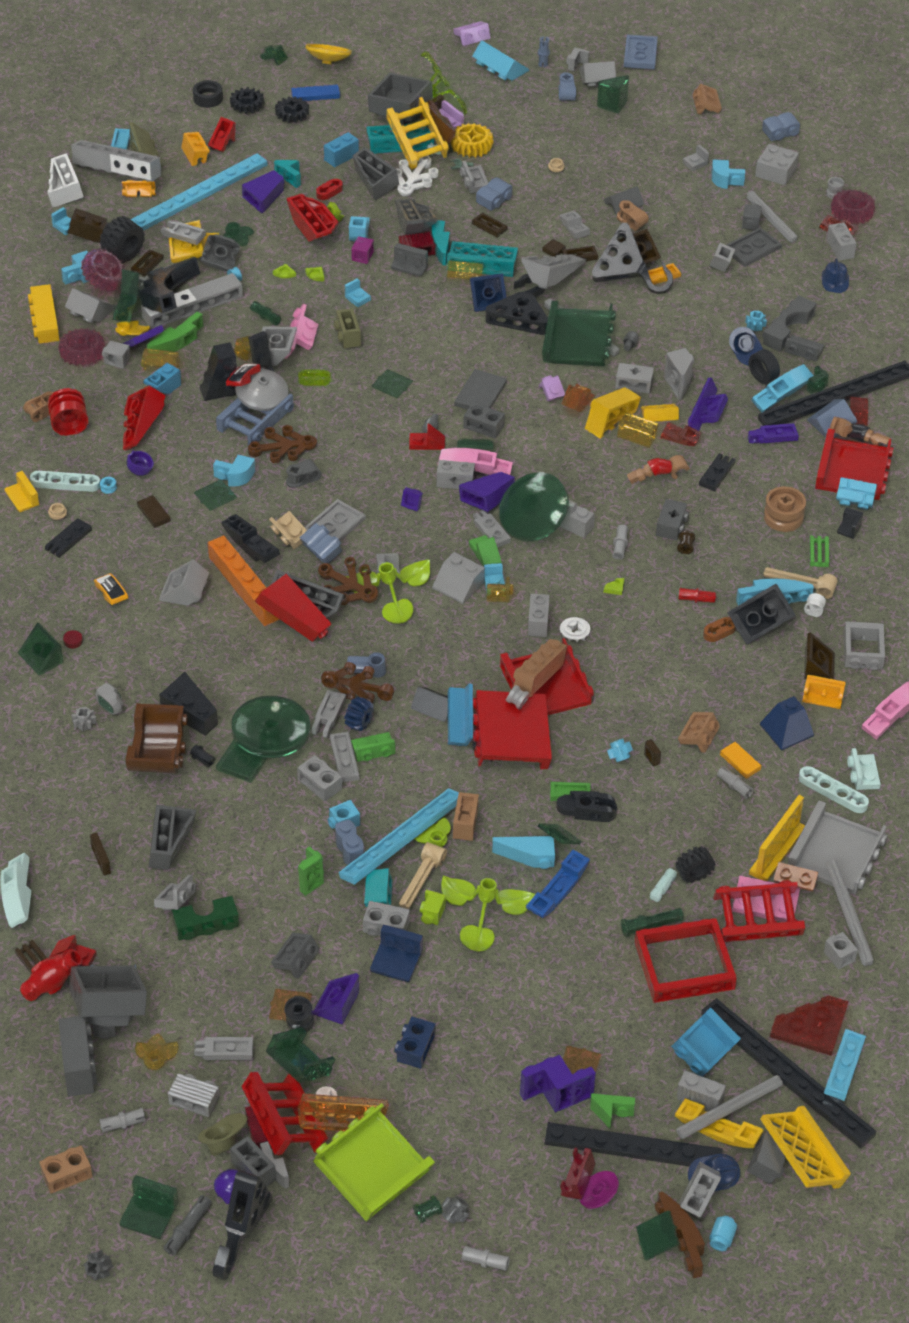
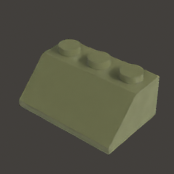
M129 122L132 151L159 157L154 139H151L149 132L133 122Z

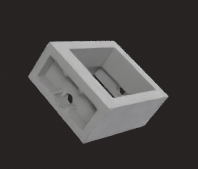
M845 621L843 633L844 667H851L853 669L868 668L872 670L883 669L885 660L884 624ZM851 640L878 641V653L851 652Z

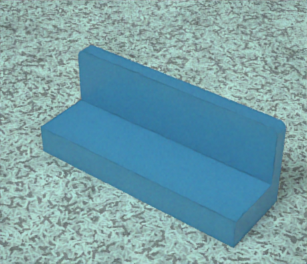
M469 683L466 688L449 687L448 745L467 746L473 739V684Z

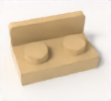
M290 511L277 521L272 517L269 519L272 523L270 528L276 535H281L280 539L286 546L290 545L295 549L302 544L299 537L307 530Z

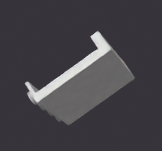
M818 801L789 855L788 864L817 871L818 881L833 886L826 863L829 860L835 859L839 865L848 892L856 895L858 889H863L865 875H870L872 871V861L877 860L879 857L880 845L884 846L888 837L885 834L886 826L883 825L880 832L826 812V803Z

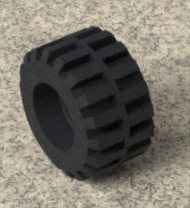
M119 216L116 219L114 218L103 229V234L100 237V247L117 262L125 263L131 260V258L136 257V254L140 252L144 245L145 232L128 217Z

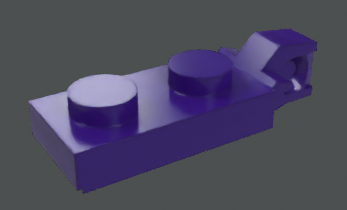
M791 423L760 426V429L749 431L747 439L749 443L798 441L799 435L795 424Z

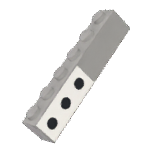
M80 140L71 145L73 163L81 167H92L94 170L101 169L107 173L114 172L121 176H132L134 179L141 178L147 182L155 181L156 178L161 176V163L158 156Z
M231 273L175 293L177 308L168 312L160 313L141 305L142 318L150 326V329H154L160 325L193 315L196 312H202L243 297L242 284Z

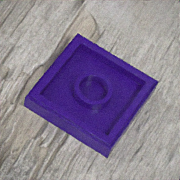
M160 325L122 344L132 347L163 332L164 329Z

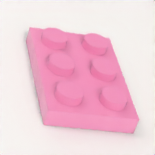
M739 876L737 887L777 883ZM797 888L795 893H791L794 914L800 888ZM783 894L771 895L775 921L786 922L787 916ZM750 897L753 916L766 919L763 897ZM742 898L734 899L732 912L745 914Z

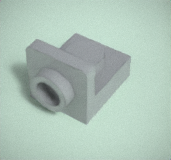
M697 145L696 153L683 158V163L692 171L708 165L709 152L701 145Z

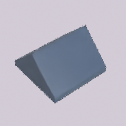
M835 399L809 417L807 421L826 437L827 430L830 428L834 416L846 419L851 423H856L857 419L844 399Z

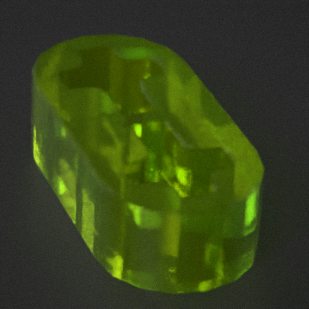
M304 369L298 372V382L304 386H326L331 382V373L327 370Z

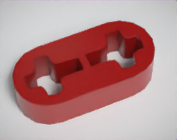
M336 178L327 181L317 187L316 197L319 200L330 199L343 190V182Z

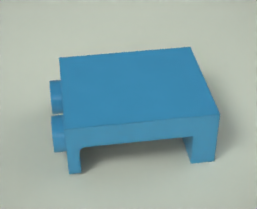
M710 1008L671 1047L676 1055L682 1058L695 1074L703 1077L741 1038Z

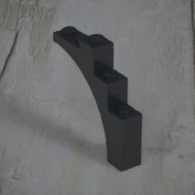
M191 257L166 268L160 267L147 272L149 279L143 281L144 289L138 291L142 307L160 313L177 308L172 290L187 279L200 274L197 258Z

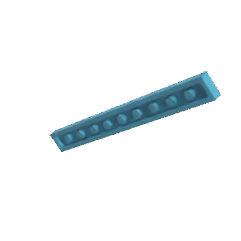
M257 153L131 220L144 231L267 166V160Z

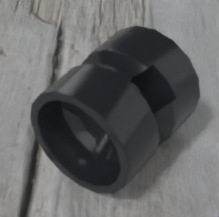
M295 996L290 998L285 1004L286 1022L289 1030L292 1032L304 1034L313 1028L314 1015L312 1004L306 997Z

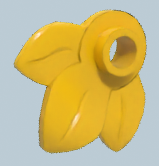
M138 320L119 322L115 331L121 336L141 335L147 332L150 326H141Z

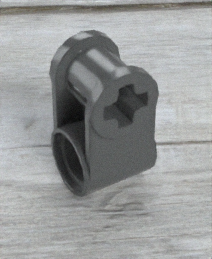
M306 459L287 467L286 473L288 478L286 479V484L291 488H297L318 481L322 473L311 459Z

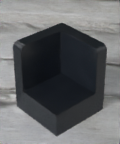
M846 507L837 533L854 539L861 527L863 513Z

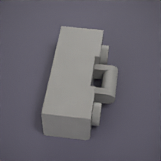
M547 492L539 501L538 517L583 538L594 528L595 514L586 508L577 506V503L565 497H558L553 493Z

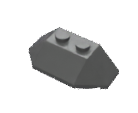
M412 198L395 200L399 224L405 235L422 233L437 222V218L430 207L415 202Z
M276 570L271 584L287 574L326 618L338 612L344 594Z

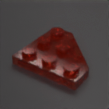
M828 995L816 1003H807L797 1007L788 1014L782 1013L777 1015L770 1032V1038L832 1056L849 1001Z

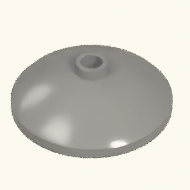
M261 369L260 372L250 375V383L235 387L238 399L247 407L259 411L273 410L288 396L286 381L279 374L267 369Z

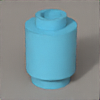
M729 1216L716 1218L709 1237L710 1246L715 1250L726 1251L731 1246L737 1229V1224L733 1218Z

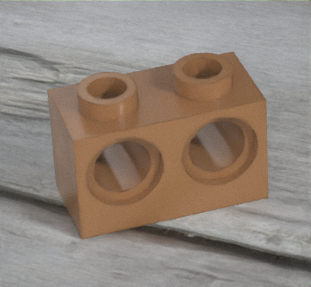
M459 792L453 821V839L473 841L478 814L479 794Z
M82 1146L69 1148L63 1153L48 1156L44 1160L39 1161L41 1174L50 1194L92 1178L91 1166Z

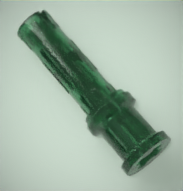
M681 908L650 916L638 915L637 918L629 920L624 918L620 922L621 930L625 937H629L630 934L642 929H651L683 921L684 914Z

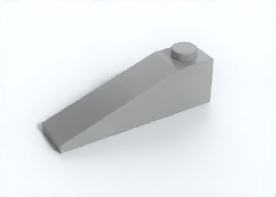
M543 255V259H537V256L522 258V263L531 281L544 289L556 285L586 261V259L574 255H556V257Z

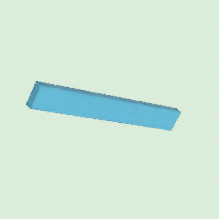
M448 788L339 872L340 878L355 885L456 807L459 792Z

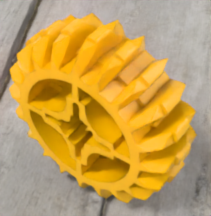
M475 123L462 124L461 127L457 126L455 137L450 143L453 152H457V155L462 154L463 157L467 155L469 158L471 156L476 158L477 155L482 157L483 154L487 155L491 151L493 135L486 126L476 125Z

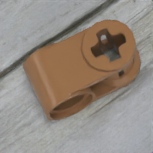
M625 200L620 203V211L617 213V219L620 222L628 223L630 229L633 228L634 231L648 223V215L632 202Z
M45 392L24 404L23 410L30 414L32 421L38 422L50 416L48 399L54 392Z

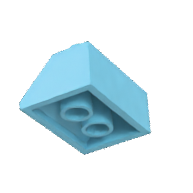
M482 40L472 57L477 59L476 63L483 67L487 65V70L494 74L497 71L499 73L498 76L505 81L507 78L513 81L529 71L522 64Z

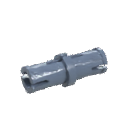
M544 36L539 38L538 65L542 67L543 62V67H547L548 56L550 55L549 38L546 37L544 42Z

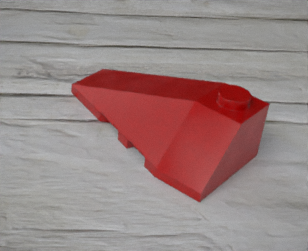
M150 385L129 395L127 398L124 415L128 416V419L124 421V427H127V430L123 434V450L127 451L139 443L164 408L166 395Z

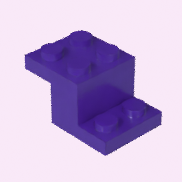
M560 1055L549 1057L541 1063L529 1065L524 1070H521L520 1096L525 1101L543 1093L556 1113L591 1098V1093H594L596 1073L591 1066L586 1069H580L572 1074Z

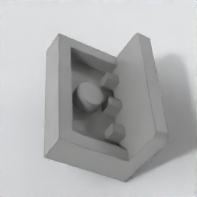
M462 161L460 175L464 177L465 187H468L470 193L478 192L480 188L488 184L481 165L468 167L466 161Z
M187 875L179 884L170 883L154 899V906L163 910H178L195 892L193 875Z

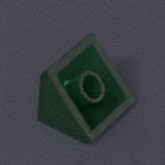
M625 75L599 80L597 107L618 114L627 103L629 76Z
M37 622L18 651V654L41 676L64 663L61 644Z

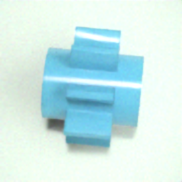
M761 311L750 312V316H746L745 320L747 328H750L752 331H762V327H766L767 324L766 315H763Z
M622 738L610 743L611 748L607 752L610 759L615 758L616 762L629 758V752L633 749L630 741L624 742Z

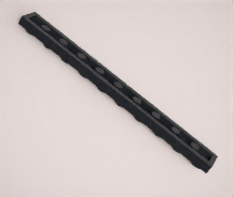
M902 361L759 413L758 420L763 426L784 424L817 412L835 399L847 401L909 378V364L906 361Z
M717 998L702 1009L701 1015L711 1008L741 1038L736 1043L741 1049L772 1075L780 1076L785 1086L859 1148L865 1146L876 1136V1130L840 1100L824 1094L825 1088Z

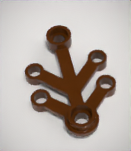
M285 425L282 427V434L295 439L291 441L275 433L273 427H267L265 429V437L277 442L260 444L257 441H253L248 446V454L252 457H258L262 454V451L279 449L270 453V461L272 463H279L287 452L288 459L296 461L298 456L305 450L315 448L317 439L312 435L303 436L296 433L291 425Z
M347 557L344 561L348 569L349 578L334 571L333 567L328 563H323L319 566L318 573L322 579L329 580L332 578L344 584L336 587L331 585L324 586L344 594L345 600H342L341 605L361 599L364 602L372 603L378 598V589L371 584V569L369 565L363 564L359 567L364 586L358 583L355 568L357 563L354 557ZM351 590L357 591V593L351 595L344 593Z
M346 662L344 668L336 672L324 671L322 673V684L327 688L338 689L341 693L346 694V699L349 700L355 699L357 694L360 698L363 697L373 703L375 695L364 690L376 692L378 697L384 701H390L394 695V687L389 683L378 686L361 682L373 678L375 670L370 666H365L361 673L349 679L343 677L347 674H354L356 665L352 662Z

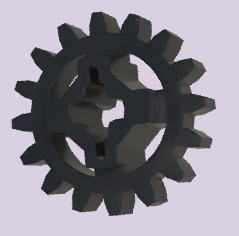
M247 87L246 89L240 88L241 90H235V93H231L230 104L231 108L234 107V111L239 110V113L244 111L247 114L249 111L253 113L254 110L259 111V108H263L264 97L260 90L255 91V88L249 89Z
M288 96L287 99L282 98V101H277V104H275V115H277L278 119L282 118L283 122L288 120V123L291 121L297 123V120L302 121V118L306 119L307 115H309V104H307L306 100L302 101V98L296 99V96Z

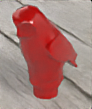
M68 949L62 954L49 957L37 963L31 969V976L20 987L22 996L28 1001H33L43 993H49L50 995L56 993L71 975V967L79 966L82 963L81 955L76 950Z

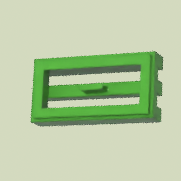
M810 535V566L829 567V536L821 539V536L814 538L813 535ZM814 543H817L818 562H814ZM821 543H824L825 562H822Z

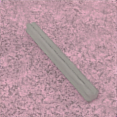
M754 191L747 193V199L753 205L762 206L761 213L790 243L797 241V235Z

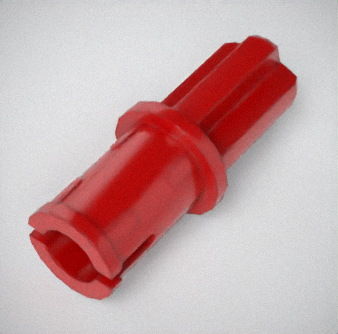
M680 588L678 600L695 601V603L697 601L714 603L716 601V593L700 591L699 588L696 590Z

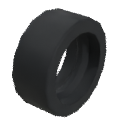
M212 80L196 83L193 87L194 103L205 108L219 105L223 100L222 86ZM205 92L215 93L212 95H202Z
M762 349L750 356L748 362L749 369L757 381L762 384H768L779 377L780 365L772 352Z

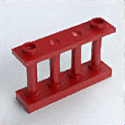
M784 880L777 884L733 888L721 886L716 889L713 899L722 900L726 926L721 930L724 942L803 935L805 923L804 920L798 921L795 919L791 893H795L798 883ZM783 894L787 921L777 923L774 917L771 895ZM750 897H763L767 920L765 924L757 925L754 922ZM742 898L746 918L745 926L734 925L730 899Z
M290 1071L284 1081L280 1083H264L258 1072H250L241 1087L274 1154L282 1155L290 1143L309 1142L314 1153H316V1150L328 1138L294 1071ZM283 1091L287 1099L272 1100L268 1092ZM292 1108L296 1116L280 1117L277 1109ZM301 1125L305 1134H289L285 1126Z

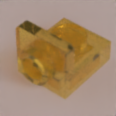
M250 336L238 338L234 347L236 357L244 361L249 359L251 352L248 339Z
M506 577V584H487V601L509 602V595H513V584H510V577Z

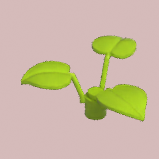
M429 559L404 567L400 574L393 564L389 562L379 566L380 573L376 574L371 571L372 585L379 586L382 580V582L390 586L394 602L387 603L383 607L382 615L385 620L390 623L400 624L407 622L413 614L412 603L408 599L397 601L392 583H394L397 576L403 583L408 582L410 586L425 584L430 578ZM360 572L356 573L358 583L364 586L363 577Z
M444 875L441 882L442 894H445L446 901L453 905L462 906L467 900L473 901L477 894L483 902L479 926L468 925L460 931L461 942L474 951H485L494 942L493 931L488 928H482L487 903H490L495 898L497 904H502V909L505 912L520 915L528 910L526 905L535 894L514 889H505L498 892L499 890L496 889L497 883L490 878L483 879L480 885L477 886V889L468 881L449 878Z

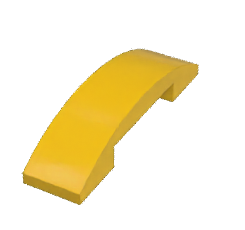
M685 1098L675 1113V1117L686 1124L705 1114V1106ZM721 1118L698 1132L721 1143L742 1148H754L764 1129L745 1121L742 1125Z

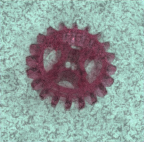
M848 188L847 191L842 190V192H837L831 202V211L834 214V218H838V221L843 220L844 223L849 222L850 225L852 223L858 225L859 222L864 224L865 221L869 222V219L874 215L875 203L872 196L868 195L867 192L863 193L862 190L857 191L856 189L850 190Z
M93 249L82 260L80 268L83 270L82 275L86 276L85 280H88L90 285L93 284L95 289L100 288L101 292L103 290L106 292L114 291L125 280V266L121 264L122 260L117 259V255H112V251L108 253L106 249Z
M81 327L78 330L74 328V331L68 330V334H63L58 345L64 362L68 361L69 365L74 363L75 367L78 364H81L82 367L84 364L90 366L91 362L96 364L97 360H101L103 348L106 347L105 340L100 332H96L95 329L90 330L89 327L87 329Z

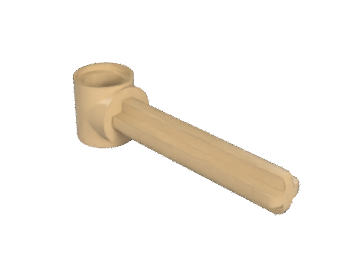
M768 567L764 570V577L790 579L813 584L816 593L827 599L833 596L838 583L837 578L831 574H824L819 576V579Z
M429 842L425 844L421 854L422 864L400 900V907L410 909L432 869L442 865L441 862L446 858L447 849Z

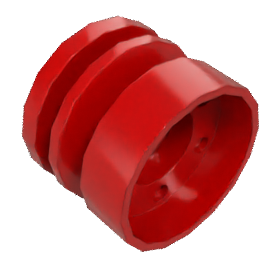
M65 388L55 391L49 397V415L52 428L56 433L68 436L79 434L86 429L89 422L84 396L76 389Z

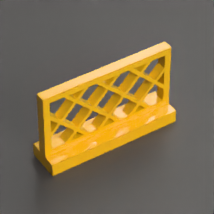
M797 796L759 848L758 859L749 870V875L759 880L769 881L776 871L778 862L782 863L796 844L805 825L800 823L804 801L803 796Z
M798 1106L794 1112L765 1114L760 1118L806 1188L832 1185L834 1189H837L851 1175L805 1106ZM772 1122H774V1123H776L777 1125H779L780 1128L774 1126V1125L772 1124ZM784 1128L794 1133V1135L792 1136L791 1134L785 1132ZM783 1138L791 1142L792 1144L790 1145L783 1140ZM798 1146L802 1148L803 1150H805V1153L798 1150L795 1147ZM795 1156L801 1158L803 1162L797 1160ZM807 1163L817 1167V1170L808 1166ZM806 1173L814 1176L815 1179L810 1180Z

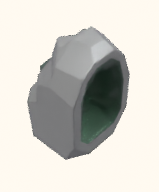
M109 683L100 686L95 693L98 704L112 715L122 712L124 703L117 688Z

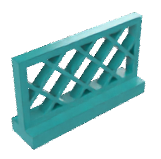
M390 125L366 127L370 151L374 154L402 152L393 131H389L392 130ZM427 126L421 128L425 129L419 128L407 132L406 136L413 139L431 133ZM434 138L413 145V151L426 150L427 145L431 143L434 145Z
M452 241L450 252L447 255V271L487 275L503 273V276L513 277L518 248Z

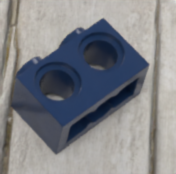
M411 1016L409 1023H405L403 1027L401 1041L398 1040L395 1045L394 1053H397V1062L421 1069L436 1035V1023Z

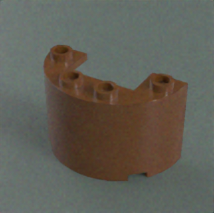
M136 703L134 739L132 746H128L125 760L128 771L177 774L179 768H183L184 758L181 754L186 752V742H183V733L188 719L187 714H184V706Z

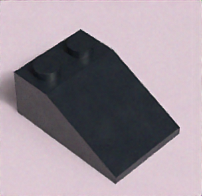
M777 584L772 585L727 612L747 645L796 619L794 611Z

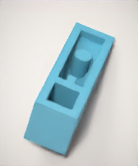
M554 836L493 837L492 852L533 868L547 869L554 867Z

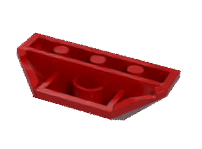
M304 194L286 198L295 225L309 242L331 234L338 226V220L324 203L306 197Z

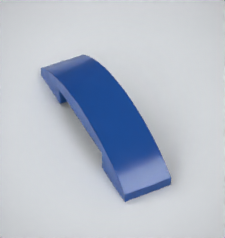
M572 850L561 863V869L541 893L537 892L526 905V909L542 918L549 915L576 885L590 859Z

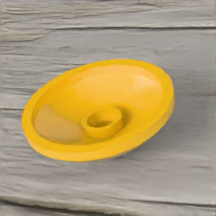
M325 44L305 45L306 50L313 57L322 60L324 64H331L332 61H341L352 53V50Z

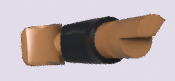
M834 416L829 428L834 429L835 433L842 437H850L863 443L872 442L873 445L878 446L880 443L887 445L889 439H891L880 433L874 434V431L870 430L868 426L851 423L846 419Z

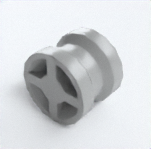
M515 685L507 696L506 702L516 705V708L521 709L530 693L522 691L518 685Z

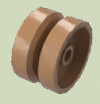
M782 486L772 489L766 496L764 511L766 524L772 529L782 532L798 529L804 520L806 506L804 494L792 487Z

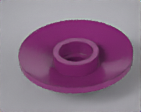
M601 1171L592 1175L583 1199H579L581 1204L588 1209H595L608 1203L618 1190V1177L611 1171Z

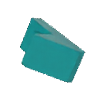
M299 160L274 161V170L279 175H282L286 182L295 188L301 186Z

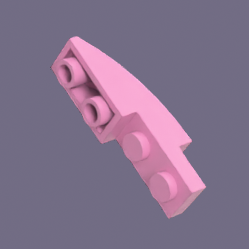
M471 448L442 449L439 460L475 463V471L487 475L498 472L510 475L513 462L496 458L497 453Z
M909 681L882 701L875 708V712L862 724V729L877 740L899 717L902 718L909 711Z

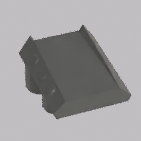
M218 234L210 235L207 238L200 261L204 265L227 272V270L233 269L240 246L233 239Z

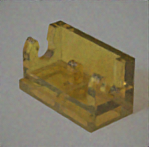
M144 348L141 360L142 370L146 371L147 366L162 367L166 363L179 368V352Z
M626 413L619 421L617 437L650 448L652 440L656 438L659 424Z

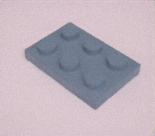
M627 35L624 67L655 69L658 37Z

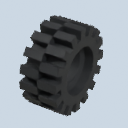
M703 846L699 848L693 847V850L688 849L686 854L683 852L681 854L682 857H678L675 867L686 883H694L695 880L700 881L701 878H707L706 875H710L712 873L711 870H714V866H716L710 852L706 847L703 848Z

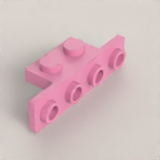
M305 304L300 308L297 307L293 313L295 318L291 322L290 327H297L290 354L294 351L296 344L307 350H310L313 346L318 323L304 316L307 306Z

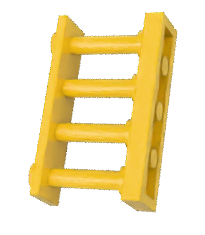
M422 97L419 98V106L401 113H395L393 107L386 109V119L406 160L409 162L411 170L417 167V161L420 158L437 152H441L443 158H446L447 150H449L447 142L443 141L429 112L428 103L424 102ZM422 113L424 120L407 126H401V119ZM427 125L431 133L413 139L406 136L407 132ZM433 138L437 143V146L420 152H414L412 149L413 145Z

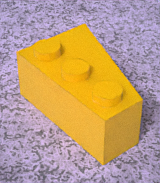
M624 387L593 399L590 404L591 409L585 429L601 439L604 437L605 431L608 429L613 430L615 428L614 424L618 421H625L637 411L641 396Z

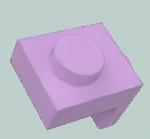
M550 375L544 377L539 384V388L544 390L547 401L565 396L559 376L552 377Z

